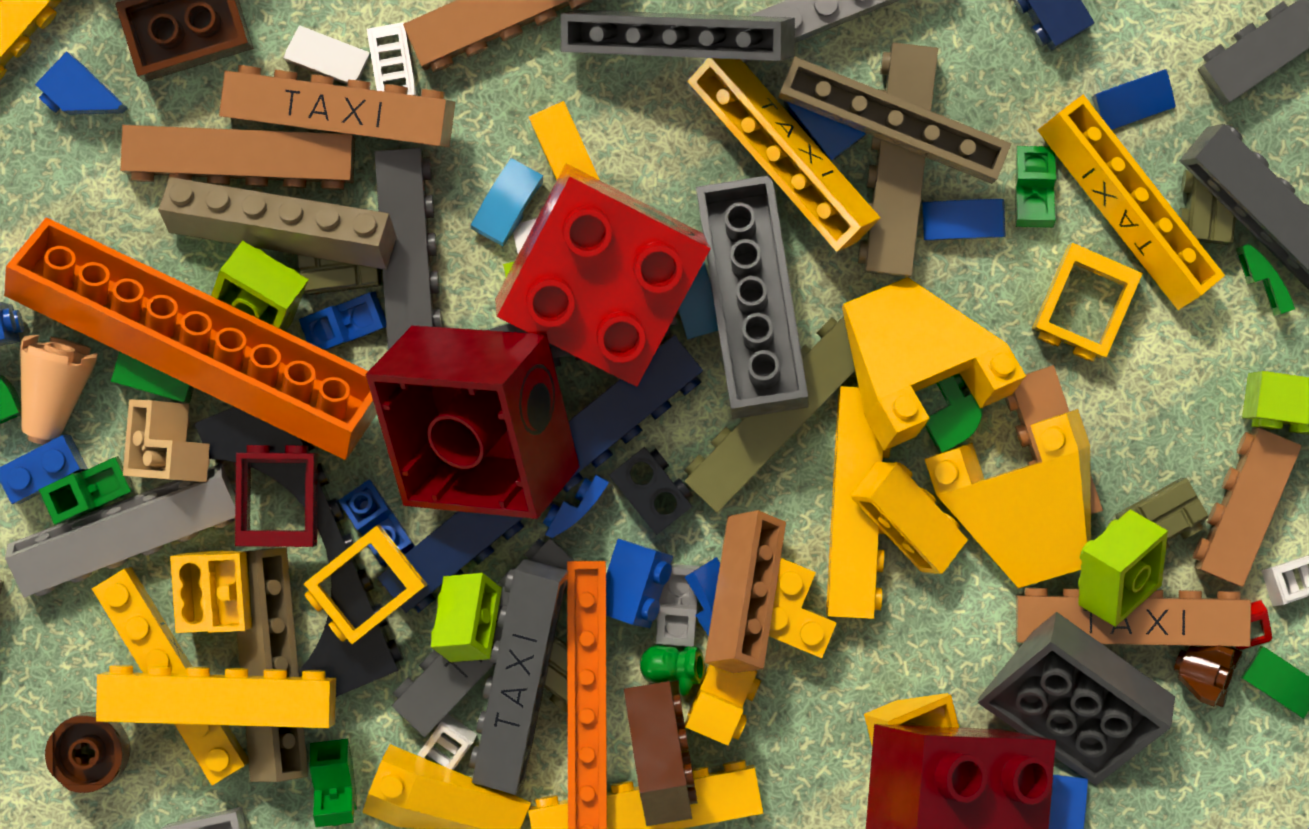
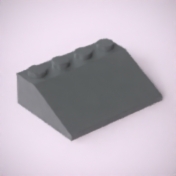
M1055 612L1028 636L978 698V704L1018 732L1056 740L1055 758L1082 777L1088 779L1095 786L1171 728L1175 696L1058 612Z

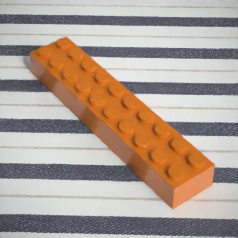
M47 217L6 265L5 297L344 460H347L377 415L365 375L368 372L367 370Z

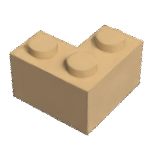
M129 399L123 476L207 482V471L210 464V444L186 442L189 427V404Z

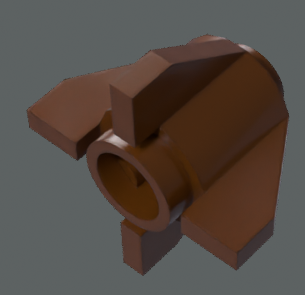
M1221 645L1190 646L1187 651H1180L1175 662L1174 671L1179 673L1178 681L1182 682L1200 702L1213 707L1215 705L1224 707L1227 689L1234 669H1236L1243 652Z

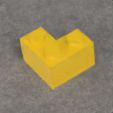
M781 558L769 637L822 658L837 623L832 619L802 607L816 572Z
M708 665L703 681L685 719V728L729 746L732 738L739 740L747 721L746 715L742 714L744 702L746 699L753 701L761 683V680L755 678L758 671L731 673Z

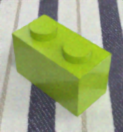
M484 573L443 576L441 592L437 600L438 609L435 625L431 632V648L450 662L490 659L502 588Z

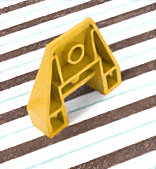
M908 277L846 302L842 306L865 418L884 451L917 437L930 419L915 394L916 391L960 373L981 409L1012 395L1026 377L1006 342Z
M1078 409L1030 425L1042 459L1038 463L984 479L973 443L965 444L943 453H937L924 459L936 496L1018 588L1081 570L1082 560L1080 559V554L1085 544L1091 540L1090 443Z

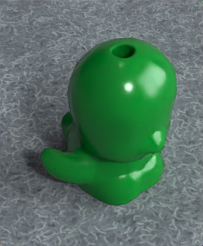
M695 645L694 647L686 646L683 651H679L676 647L651 646L644 651L640 659V671L644 679L652 684L679 681V693L681 696H686L689 694L692 685L701 684L705 671L703 653Z

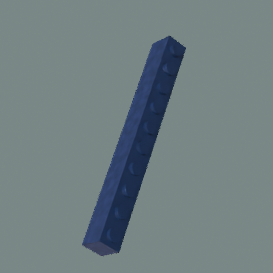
M675 335L657 349L637 387L620 379L568 421L580 467L563 487L566 493L584 479L579 472L592 463L597 468L613 455L609 449L620 439L624 444H627L643 431L638 425L649 415L656 420L670 409L672 405L668 400L680 391L686 396L702 383L698 375L703 372V369ZM460 511L455 513L405 554L406 558L428 585L401 606L404 612L407 613L413 608L417 613L421 612L436 599L431 593L442 585L443 576L464 574L461 569L471 560H474L477 565L495 551L491 546L493 542L501 536L508 541L525 527L520 521L523 518ZM390 567L377 577L393 598L407 589Z

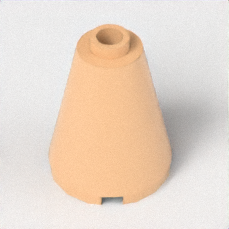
M29 335L22 338L20 345L21 430L28 435L29 441L44 445L61 436L96 365L98 354L95 352L90 355L91 348L77 342L50 337V342L41 343L38 342L39 335Z

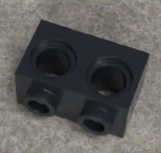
M643 447L609 474V476L657 535L692 507L688 500L693 494L680 478L672 482L664 471L669 467V464L656 448L649 453ZM638 462L649 464L653 470V477L647 484L639 485L631 478V468ZM662 492H669L676 498V508L670 514H661L654 507L656 496Z

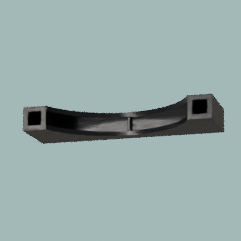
M236 407L194 423L202 443L210 444L209 459L236 462V453H246V445H270V453H285V445L308 446V453H310V450L315 449V445ZM251 463L252 468L270 476L283 485L305 508L306 463ZM318 463L317 529L323 540L330 563L356 541L351 533L344 534L339 522L345 519L344 513L337 498L330 500L325 485L330 484V480L323 464ZM355 557L331 575V599L355 629L383 608L381 603L374 605L369 591L374 589L372 579L366 568L359 569ZM328 615L324 631L316 648L298 672L302 677V671L305 670L326 671V678H336L337 697L401 669L399 661L404 660L397 640L392 639L389 641L384 626L389 624L388 618L384 619L356 643L351 644L348 639L342 642L334 634L328 625L333 620Z

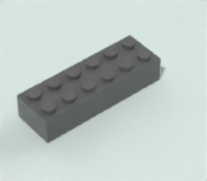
M768 175L696 187L702 230L711 248L707 255L732 419L808 408V392L773 179Z

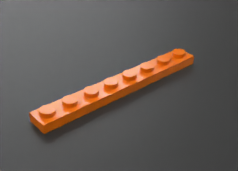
M567 561L568 829H607L606 561Z

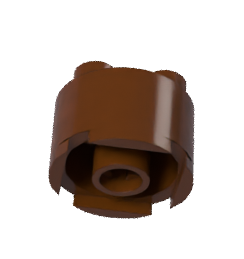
M96 712L81 713L62 722L49 737L45 748L46 765L51 775L63 787L78 793L94 792L115 781L125 770L130 757L129 739L121 723L96 721ZM88 744L90 749L95 750V756L91 757L89 761L87 754H81V748Z

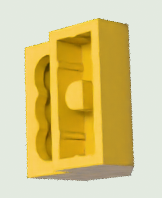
M247 551L186 552L170 556L176 633L206 631L214 633L252 629Z

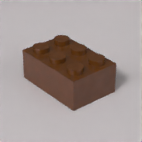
M123 0L115 3L137 77L144 82L254 49L239 0Z
M670 681L625 688V701L646 826L692 819L690 805L697 804L698 802L680 694L672 695Z

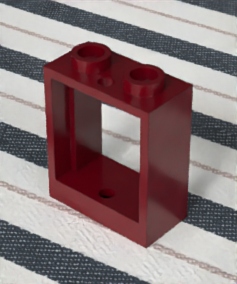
M246 445V453H236L235 546H317L318 453H308V446L285 445V453H270V445ZM251 463H306L305 530H250Z

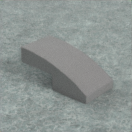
M671 564V576L664 585L659 600L660 610L657 620L656 644L694 647L697 597L686 581L685 576L700 566Z

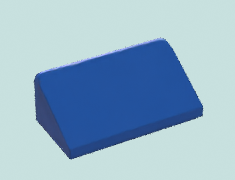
M1167 69L1099 92L1091 97L1096 111L1111 130L1176 107Z

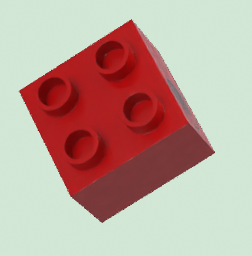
M566 163L495 298L496 317L528 333L546 334L548 343L637 387L711 248L702 232Z

